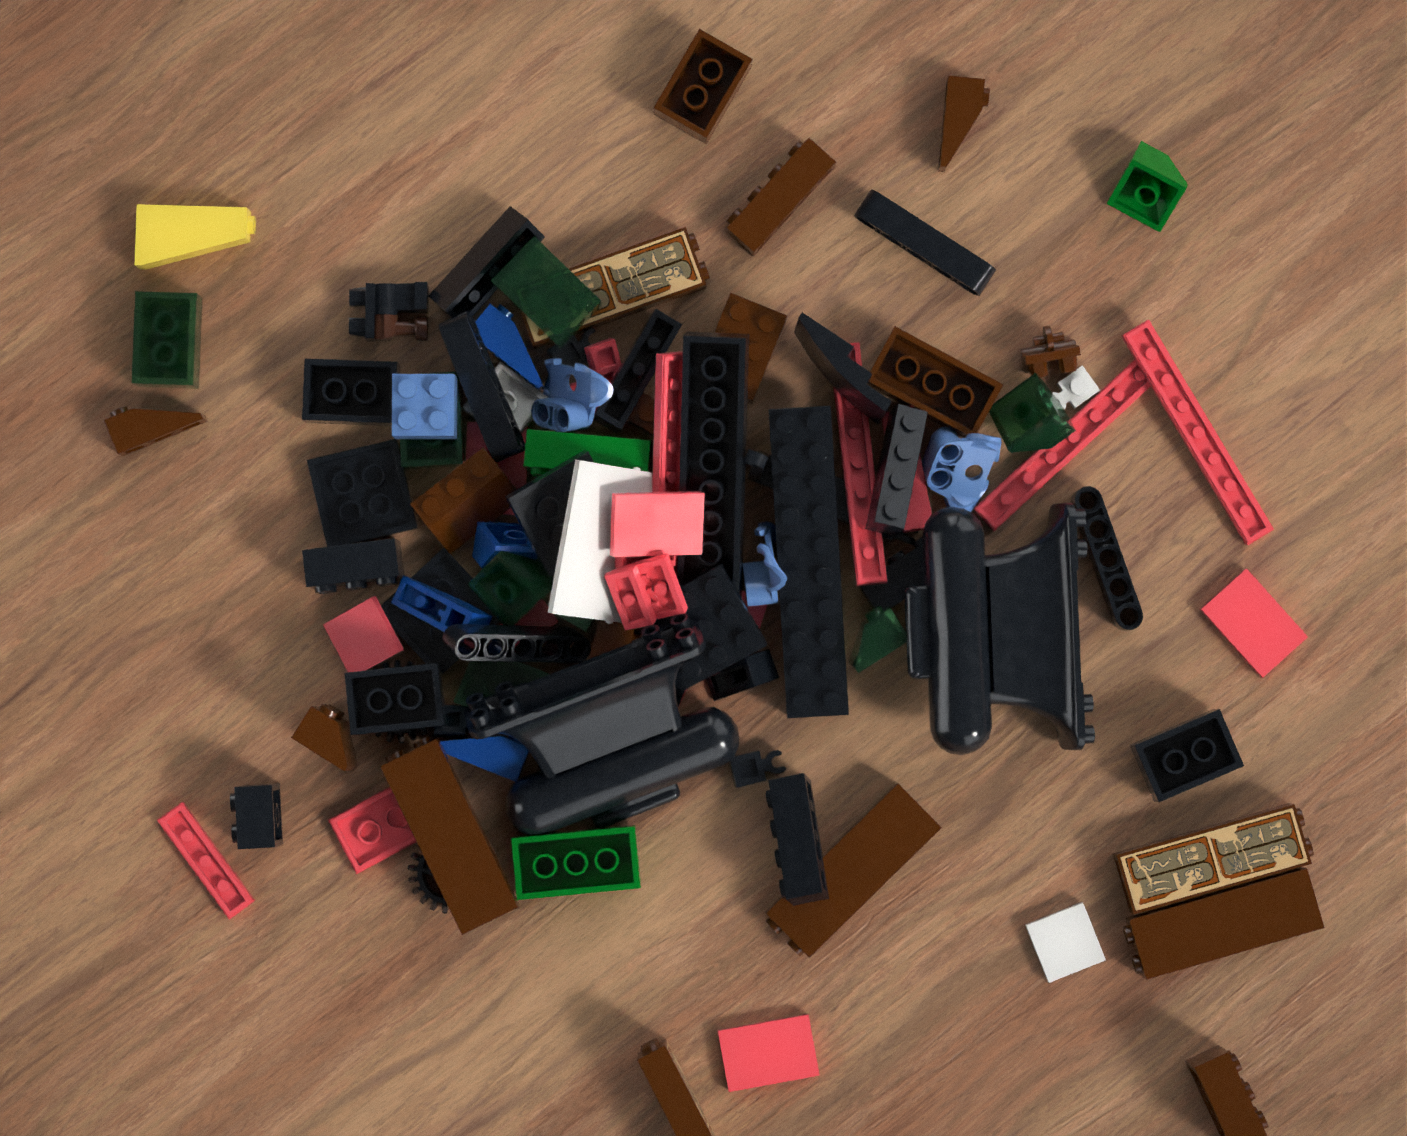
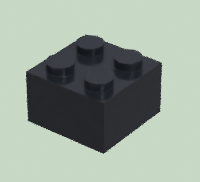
M280 783L234 787L235 793H230L231 812H236V824H232L231 828L232 842L237 843L238 849L272 848L283 845Z

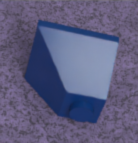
M477 522L472 557L482 569L495 572L499 568L511 569L538 559L519 523Z

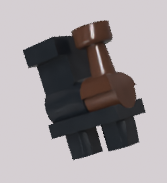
M366 283V288L349 289V306L365 307V318H349V335L365 337L367 342L391 341L395 336L415 335V339L418 341H428V316H417L415 322L398 321V313H428V283Z

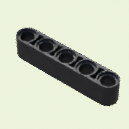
M871 189L854 214L860 222L976 296L981 295L996 272V269L988 262L875 190Z
M467 311L439 324L441 336L491 457L498 463L524 452L525 442L473 316Z
M1083 487L1074 493L1071 503H1073L1075 508H1083L1079 503V497L1082 493H1089L1094 498V506L1091 509H1085L1086 524L1084 527H1079L1081 534L1087 542V551L1112 622L1120 630H1133L1139 627L1143 620V612L1102 495L1095 487ZM1094 521L1100 522L1104 527V535L1101 538H1095L1090 534L1089 527ZM1104 550L1110 551L1114 555L1115 560L1111 567H1105L1100 562L1099 557ZM1114 579H1118L1124 584L1125 590L1121 596H1115L1110 591V583ZM1124 608L1131 609L1135 615L1134 622L1129 626L1120 620V613Z
M454 624L449 626L442 636L444 646L458 658L465 661L579 663L586 660L591 652L590 641L570 627ZM464 639V642L458 646L460 641Z

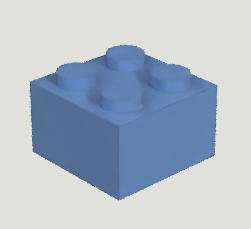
M392 374V437L395 439H457V376L455 374Z

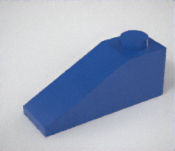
M490 303L475 321L486 349L541 392L544 385L515 323L511 320L514 315L501 304L496 308Z
M403 575L391 602L443 632L454 624L489 625L492 618L491 615L467 602Z
M496 736L484 739L473 738L441 741L447 755L515 782L519 780L530 753L525 746L511 736L508 738Z

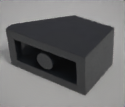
M770 649L747 656L706 678L713 700L716 701L778 679L779 675Z

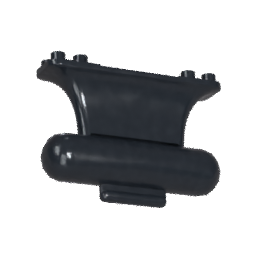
M1071 502L1053 504L1049 510L1047 527L1037 539L1021 548L985 555L984 530L981 522L970 511L959 507H947L938 510L926 521L922 534L924 585L909 586L904 593L907 672L912 679H928L930 731L936 744L946 752L957 755L973 753L989 740L992 729L991 704L1018 706L1044 716L1055 727L1059 745L1064 750H1082L1085 744L1094 743L1093 725H1085V713L1093 711L1094 700L1091 694H1084L1083 682H1081L1077 570L1079 569L1078 558H1085L1088 548L1085 539H1077V527H1084L1086 524L1084 508H1075Z
M687 614L676 615L670 620L671 626L661 630L658 625L647 626L641 631L642 637L632 640L631 643L529 683L524 682L513 686L510 681L502 682L495 687V694L485 698L482 693H474L466 698L468 707L464 711V716L472 738L484 739L496 734L511 736L525 746L541 770L513 783L506 796L505 809L507 817L519 832L528 836L545 835L589 817L592 818L593 823L598 828L610 826L678 799L680 790L677 783L723 766L734 758L739 748V732L737 725L725 711L716 707H707L680 716L676 699V677L678 670L685 661L700 655L706 648V643L696 621L690 620Z

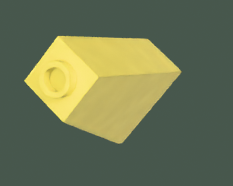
M137 204L134 265L139 269L146 270L249 243L250 235L256 232V217L251 216V211L247 207Z

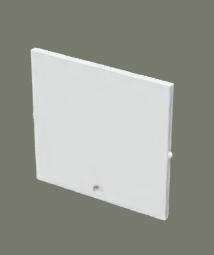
M575 459L547 613L604 620L608 624L613 622L622 623L604 577L607 572L616 569L615 557L610 555L612 493L652 492V472L641 471L639 467L629 469Z

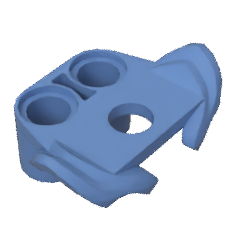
M562 358L546 359L544 364L548 371V377L543 394L548 396V398L534 401L531 409L533 421L540 427L557 432L588 429L593 422L596 407L604 404L612 396L614 391L612 384L601 374L584 364L575 363V367L562 364ZM571 375L576 379L575 391L569 385Z
M951 427L938 428L932 434L922 459L924 476L928 487L944 496L947 507L964 508L971 512L988 488L989 480H987L993 462L999 461L1002 444L1001 438L979 433L967 434L966 438H959L957 432ZM978 465L982 468L980 474L975 477L965 475V471L969 466Z
M760 522L754 532L757 536H764L765 544L760 543L757 546V552L762 554L765 559L764 561L743 563L748 607L777 604L778 590L787 581V576L774 558L773 547L776 542V526L772 522Z

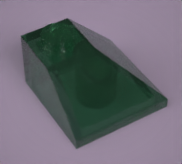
M1034 373L996 401L989 410L1008 451L1011 453L1051 449L1076 431L1065 409L1037 373Z
M500 551L468 585L503 625H515L551 593L554 576L550 578L546 575L539 560Z
M881 605L877 606L865 614L867 620L863 621L860 625L849 660V665L857 673H860L906 643V631L888 606L882 609Z

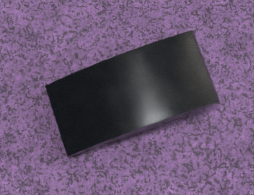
M802 312L798 317L794 334L809 358L841 395L855 408L879 425L892 401L868 386L872 373L850 359L854 346Z

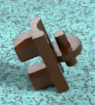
M1043 326V336L1033 337V344L1036 347L1020 349L1021 357L1034 379L1048 375L1046 362L1057 360L1060 373L1076 371V356L1081 355L1080 346L1076 345L1075 340L1064 341L1063 332L1052 334L1050 326Z

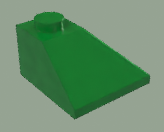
M1141 141L1107 204L1161 232L1188 184L1167 154Z

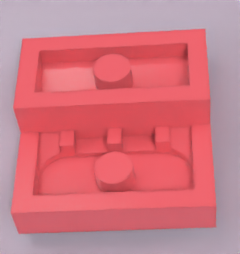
M668 553L624 565L604 575L625 631L651 626L655 623L656 619L685 614L688 609Z

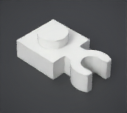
M1082 365L1057 383L1061 390L1060 393L1053 392L1044 397L1043 403L1045 404L1051 399L1058 401L1059 408L1052 413L1053 417L1065 410L1066 403L1069 402L1075 409L1099 392L1100 389Z

